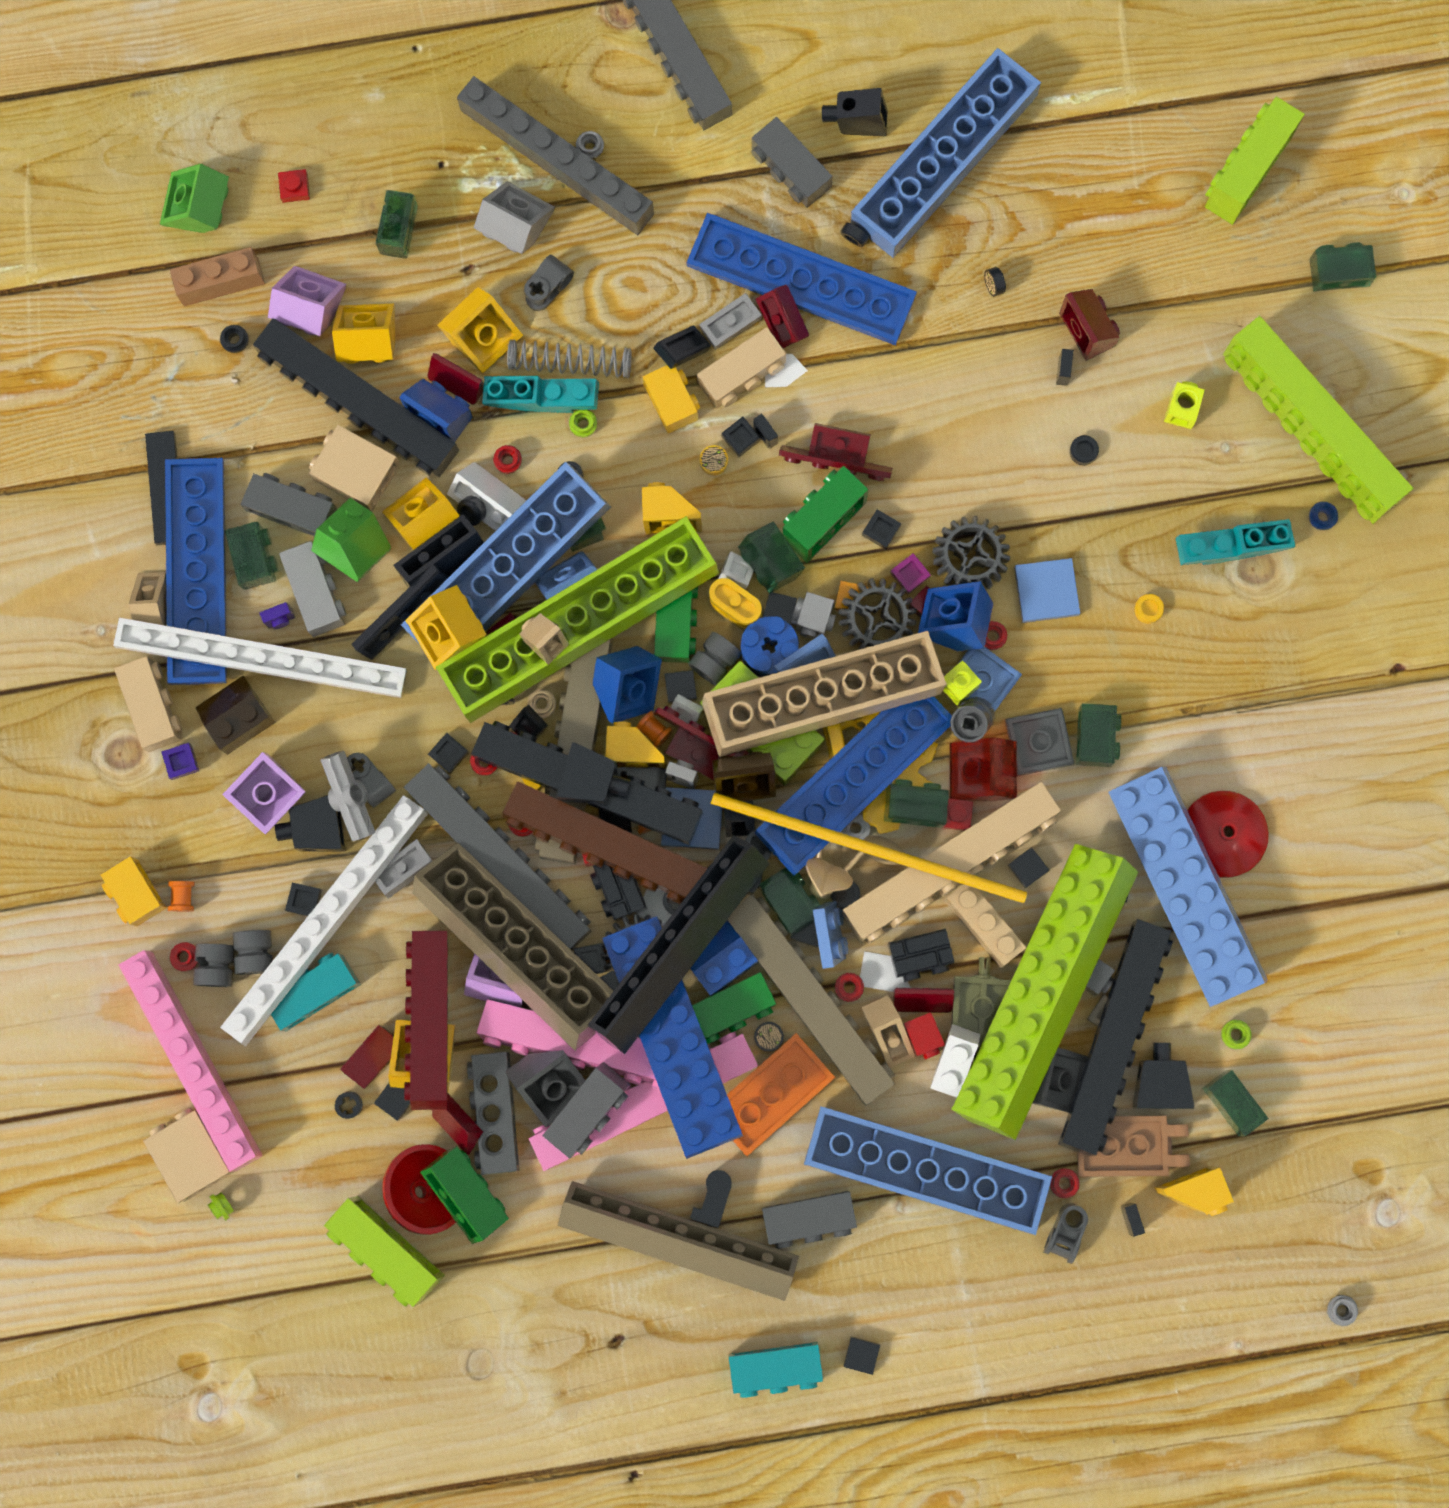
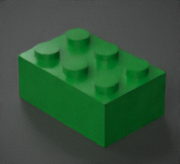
M844 466L838 472L835 469L832 470L823 480L825 485L818 492L815 489L811 491L803 500L805 505L798 512L793 510L783 521L785 524L783 526V541L806 563L867 502L869 489Z

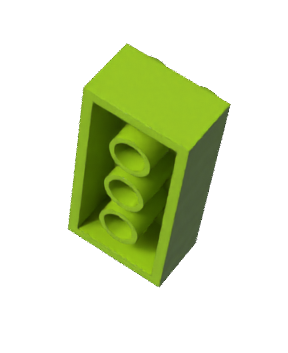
M1277 96L1270 105L1265 102L1257 114L1253 125L1247 128L1238 147L1232 150L1223 169L1217 172L1210 183L1211 186L1205 194L1209 198L1205 208L1233 225L1292 139L1305 114Z
M739 661L711 691L757 679L758 677ZM814 730L747 749V751L750 753L770 752L774 763L775 777L785 786L824 745L825 738Z
M359 1196L347 1198L324 1224V1227L329 1230L326 1233L327 1236L340 1246L343 1243L350 1249L349 1256L360 1266L365 1263L373 1270L371 1276L382 1286L388 1284L395 1291L393 1296L405 1307L408 1304L412 1307L420 1304L445 1276Z

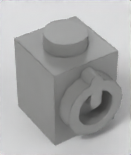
M807 592L805 599L798 598L791 624L796 625V630L801 631L800 635L809 639H815L821 634L825 635L826 630L831 632L836 615L831 614L834 600Z

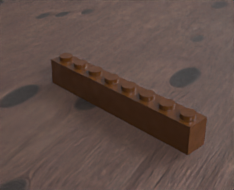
M517 781L502 812L503 818L507 819V825L517 830H522L525 827L533 831L532 836L546 843L551 839L559 843V848L569 854L575 855L576 852L586 855V861L595 866L602 867L603 864L614 868L613 873L627 880H629L630 876L641 881L640 886L650 891L656 892L658 888L668 893L666 896L668 899L679 904L682 903L708 869Z

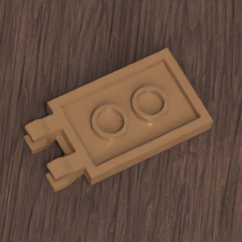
M1115 1116L1112 1124L1107 1123L1104 1134L1108 1138L1102 1153L1097 1152L1096 1156L1090 1157L1077 1152L1078 1177L1169 1176V1167H1190V1157L1188 1154L1172 1155L1171 1137H1189V1129L1187 1124L1167 1125V1116Z

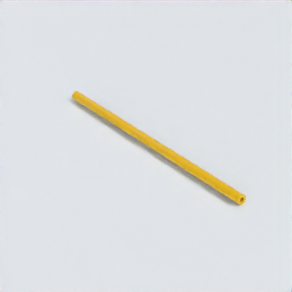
M715 792L711 801L713 805L1021 903H1024L1026 900V891Z

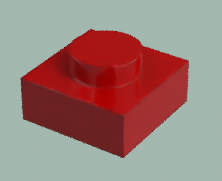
M306 169L278 172L282 203L310 200Z
M944 798L941 828L962 831L970 828L973 801Z

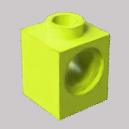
M1177 382L1171 393L1164 422L1192 429L1197 420L1205 389L1198 388V385L1193 382ZM1185 398L1189 400L1191 407H1182L1178 399Z
M962 660L944 676L947 685L943 691L958 707L980 687L982 681Z

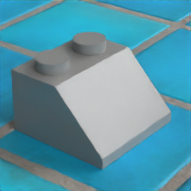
M506 181L482 200L474 229L482 232L485 237L495 239L506 245L509 250L523 254L534 245L555 207Z

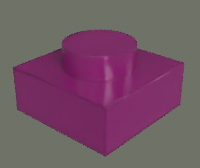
M914 553L890 571L891 575L906 590L907 594H910L931 577V574Z

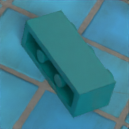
M333 952L318 960L319 966L311 971L308 968L305 970L271 1014L280 1031L286 1032L361 985L343 955L339 953L334 955Z
M818 1342L729 1354L733 1394L740 1393V1398L757 1396L758 1390L770 1389V1394L783 1393L788 1391L787 1386L799 1385L800 1390L813 1389L818 1387L817 1382H823Z

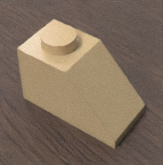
M166 572L138 573L128 604L132 620L166 626Z
M541 613L535 618H529L523 624L522 631L519 633L523 641L548 665L569 645L561 629Z
M888 995L861 1007L883 1058L890 1068L916 1057L902 1020Z

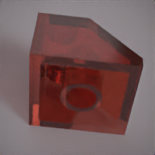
M991 737L979 739L975 742L961 741L950 743V799L1001 801L1017 797V741Z

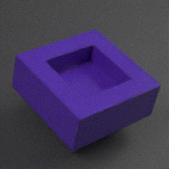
M287 602L259 612L263 623L268 628L273 627V629L283 628L289 625V620L295 618L293 610Z
M190 743L161 752L169 779L175 780L199 772L195 754Z

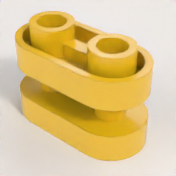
M720 578L710 586L709 596L713 609L739 628L745 630L750 624L762 618V607L759 600L732 580Z

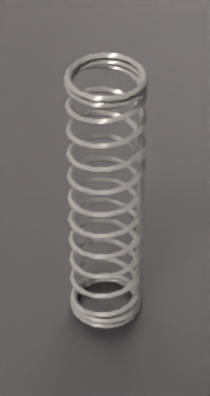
M511 339L508 344L507 365L509 370L514 368L518 370L524 360L526 370L530 371L535 358L538 372L542 371L546 360L547 369L551 373L555 369L557 361L558 369L562 374L565 372L569 360L570 372L575 374L580 360V368L583 375L587 374L591 362L594 376L598 375L601 364H603L604 375L608 377L614 360L616 377L619 378L623 371V377L628 379L631 371L632 351L631 348H624L621 368L618 374L616 348L614 346L609 370L606 373L605 347L602 346L597 372L595 373L593 345H591L587 367L584 372L582 345L580 344L573 371L571 344L569 343L563 370H561L560 344L557 343L553 366L550 370L548 342H546L541 368L539 369L537 341H534L532 359L528 368L526 341L523 340L520 362L517 367V343L515 339Z

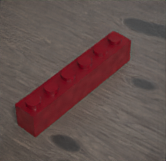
M412 931V941H406V959H412L411 969H406V987H411V997L405 998L406 1015H411V1025H405V1043H411V1053H405V1072L410 1071V1082L404 1083V1100H410L411 1110H447L448 932Z

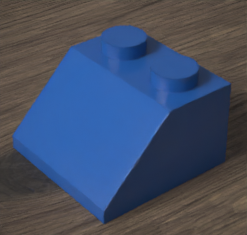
M421 379L401 394L399 398L405 409L454 442H456L473 418L469 409L470 405L459 396L452 398L446 394L447 390L434 380L429 383L425 379Z
M981 581L929 588L918 633L928 631L932 642L955 651L984 648L993 601Z
M639 646L596 657L593 686L609 722H620L654 711L662 662L661 658Z
M726 921L690 969L707 993L712 996L755 966L758 960L732 925Z

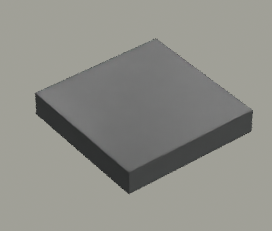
M1062 708L1005 719L1016 776L1074 765Z

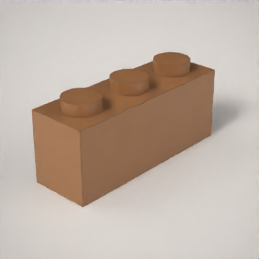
M252 247L169 269L176 296L184 307L265 284L259 259Z

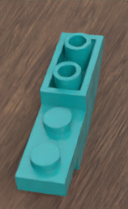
M484 376L482 404L504 409L550 413H574V410H596L599 381L597 379H541L539 376Z
M1290 519L1237 525L1232 529L1182 534L1175 538L1181 565L1223 563L1276 553L1296 547Z

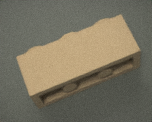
M766 327L697 374V383L716 409L722 405L728 407L738 399L737 395L745 390L749 392L758 387L762 382V378L768 374L773 376L779 373L785 367L786 353Z
M145 656L114 668L142 749L152 752L181 741L179 732L182 731V726L177 715H172L169 705H172L173 701L168 689H163L160 679L164 678L159 663H154L153 660Z
M963 884L944 900L1000 968L1004 967L1027 948L977 888Z

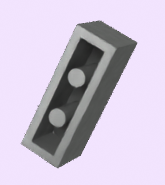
M775 117L751 138V153L754 158L761 164L764 162L770 168L772 177L778 183L783 182L789 188L790 196L797 203L802 202L808 208L832 187L833 176L778 117Z
M253 473L240 504L249 513L315 537L317 528L337 510L331 502L332 498L322 493L316 492L314 496L305 493L306 489L300 485L290 483L287 486L279 483L280 479L273 475L264 473L263 476Z
M602 1062L594 1069L542 1136L569 1159L577 1152L582 1155L593 1142L589 1137L596 1129L600 1132L610 1121L611 1118L607 1116L613 1107L618 1110L629 1097L625 1091L631 1084L606 1063Z
M850 1191L762 1208L769 1245L775 1244L777 1249L793 1246L792 1240L804 1238L805 1243L823 1240L822 1234L832 1232L834 1237L851 1235V1229L857 1228Z

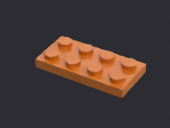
M797 1033L727 1094L743 1134L742 1137L733 1140V1142L746 1156L751 1154L836 1078Z

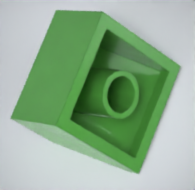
M203 164L171 172L160 225L199 233L216 230L222 221L221 210L223 201L228 194L227 184L229 176Z
M349 498L317 528L311 548L312 552L356 582L363 578L391 550V546L374 513L352 498Z

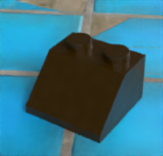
M244 675L195 707L204 727L218 748L227 755L275 723Z
M752 752L746 756H723L717 760H712L716 793L740 801L776 797L775 768L770 752Z

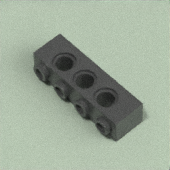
M510 1052L471 1055L472 1062H467L468 1079H473L474 1091L469 1093L471 1110L476 1109L477 1121L474 1122L483 1131L478 1140L479 1151L474 1153L476 1169H481V1175L520 1171L513 1086L505 1073L511 1067ZM488 1075H493L498 1082L497 1088L493 1092H487L483 1088V1080ZM490 1105H496L500 1110V1117L495 1122L488 1121L485 1116V1111ZM494 1134L500 1136L503 1141L502 1148L497 1152L491 1151L488 1147V1139Z

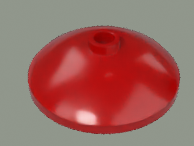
M1215 791L1200 797L1187 809L1219 878L1242 875L1254 868L1262 859L1268 845V826L1262 811L1252 800L1232 791ZM1225 827L1232 829L1233 835L1231 837L1224 835L1223 830Z
M415 1145L400 1152L389 1164L383 1179V1199L389 1214L402 1228L420 1235L440 1233L456 1223L420 1173V1171L447 1151L436 1145ZM417 1187L422 1190L421 1197H418L415 1193Z

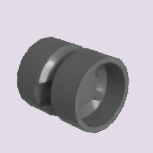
M712 631L703 644L705 651H697L688 665L702 678L716 686L727 674L725 667L733 666L742 653L723 636Z
M971 697L965 700L952 714L950 721L951 730L958 739L965 742H975L981 739L993 725L995 711L986 699Z
M250 930L232 933L233 949L238 952V955L234 958L235 974H263L273 961V955L268 953V949L272 947L271 930Z
M196 944L195 961L199 963V966L194 969L193 985L232 987L233 970L229 968V964L234 962L233 945Z

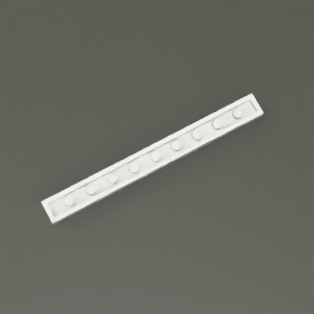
M119 618L113 644L115 648L397 698H402L407 671L406 668L125 618Z
M403 795L375 830L376 833L372 834L226 1019L220 1027L245 1047L428 815L425 809Z

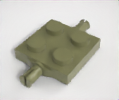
M979 957L978 975L972 977L954 976L951 1026L954 1024L980 1034L974 1058H976L1011 980L990 976L992 958L985 959V957Z

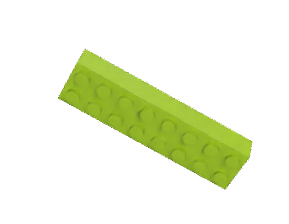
M1260 315L1232 338L1223 353L1226 364L1232 370H1237L1244 378L1243 381L1246 387L1252 392L1256 391L1263 399L1264 407L1270 413H1275L1279 417L1284 430L1291 435H1295L1300 441L1302 450L1307 455H1312L1318 461L1322 473L1327 477L1333 478L1338 484L1340 493L1345 498H1350L1356 504L1357 511L1362 518L1370 520L1374 524L1414 489Z

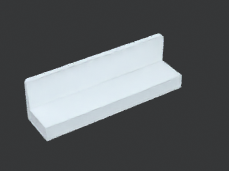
M475 462L456 474L447 492V495L458 503L467 496L479 498L484 503L487 511L483 522L495 531L527 501Z

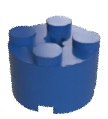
M777 616L759 618L756 622L750 624L742 634L741 656L743 663L759 677L778 673L774 666L799 650V641L795 630L789 623ZM769 643L771 646L776 645L775 652L770 653L769 650L763 651L765 649V644Z

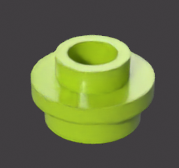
M590 410L575 411L569 419L571 432L582 438L592 435L597 428V419L594 413ZM581 420L589 422L586 428H580L578 423Z
M1241 1020L1227 1022L1221 1031L1222 1041L1231 1049L1246 1047L1252 1036L1250 1027ZM1233 1029L1240 1031L1241 1036L1238 1040H1234L1231 1037Z
M222 1192L216 1196L214 1194L210 1195L209 1198L212 1202L208 1204V1207L217 1220L220 1217H223L225 1221L228 1220V1215L234 1212Z

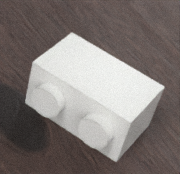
M952 1024L933 1076L931 1089L957 1098L976 1053L980 1039L979 1033Z

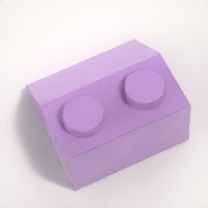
M294 266L272 287L268 318H274L285 326L301 329L309 335L321 336L333 321L346 289V284Z
M262 752L222 795L266 835L306 791L268 753Z
M474 954L466 978L464 995L483 1001L488 999L521 1008L523 1000Z

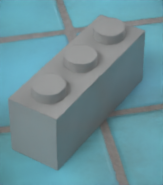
M309 541L280 552L279 555L307 631L312 637L344 626L345 623L342 617L347 614L341 599H335L333 590L337 589L332 574H326L323 564H326L327 561L311 551L313 543Z

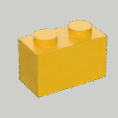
M666 365L642 376L644 387L667 434L698 420L697 410L701 408L695 394L689 395L685 387L688 385V381L682 369L677 370L676 367L670 369Z
M130 856L100 875L105 882L102 884L104 892L110 899L114 898L119 908L116 911L125 924L129 922L130 925L139 926L167 908L136 858Z

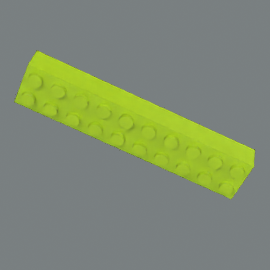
M686 516L436 666V669L462 713L472 723L718 575L717 564ZM539 613L556 624L569 643L549 665L519 635L523 624L529 618H535Z
M1074 845L951 1109L966 1120L1016 1140L1137 877L1138 871L1124 858L1082 845Z

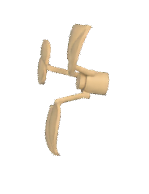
M872 835L864 839L865 841L905 853L897 844L885 837ZM822 849L816 858H811L806 863V869L812 881L809 890L817 897L828 899L834 891L850 888L853 884V879L848 871L867 853L859 851L846 867L842 869L822 860ZM870 855L877 862L899 865L898 863Z

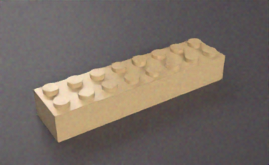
M924 631L704 693L702 705L718 755L722 757L940 695L947 684L929 632Z
M1041 781L922 859L976 876L984 869L982 865L987 861L993 865L1009 853L1007 848L1013 845L1016 850L1033 838L1031 833L1035 830H1038L1041 834L1052 827L1058 821L1056 816L1061 810ZM908 867L842 910L843 918L859 943L866 940L868 944H871L883 936L885 933L883 929L891 924L894 929L908 920L910 917L908 912L916 909L917 912L922 911L935 901L933 896L940 893L943 897L956 889L959 883Z

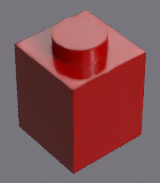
M931 1012L903 1023L916 1057L923 1055L924 1060L941 1053L939 1047L945 1044Z

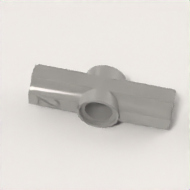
M339 751L321 758L320 761L331 786L328 792L329 803L335 811L341 812L351 840H360L376 833L365 806L368 797L367 789L361 781L355 780L345 752Z

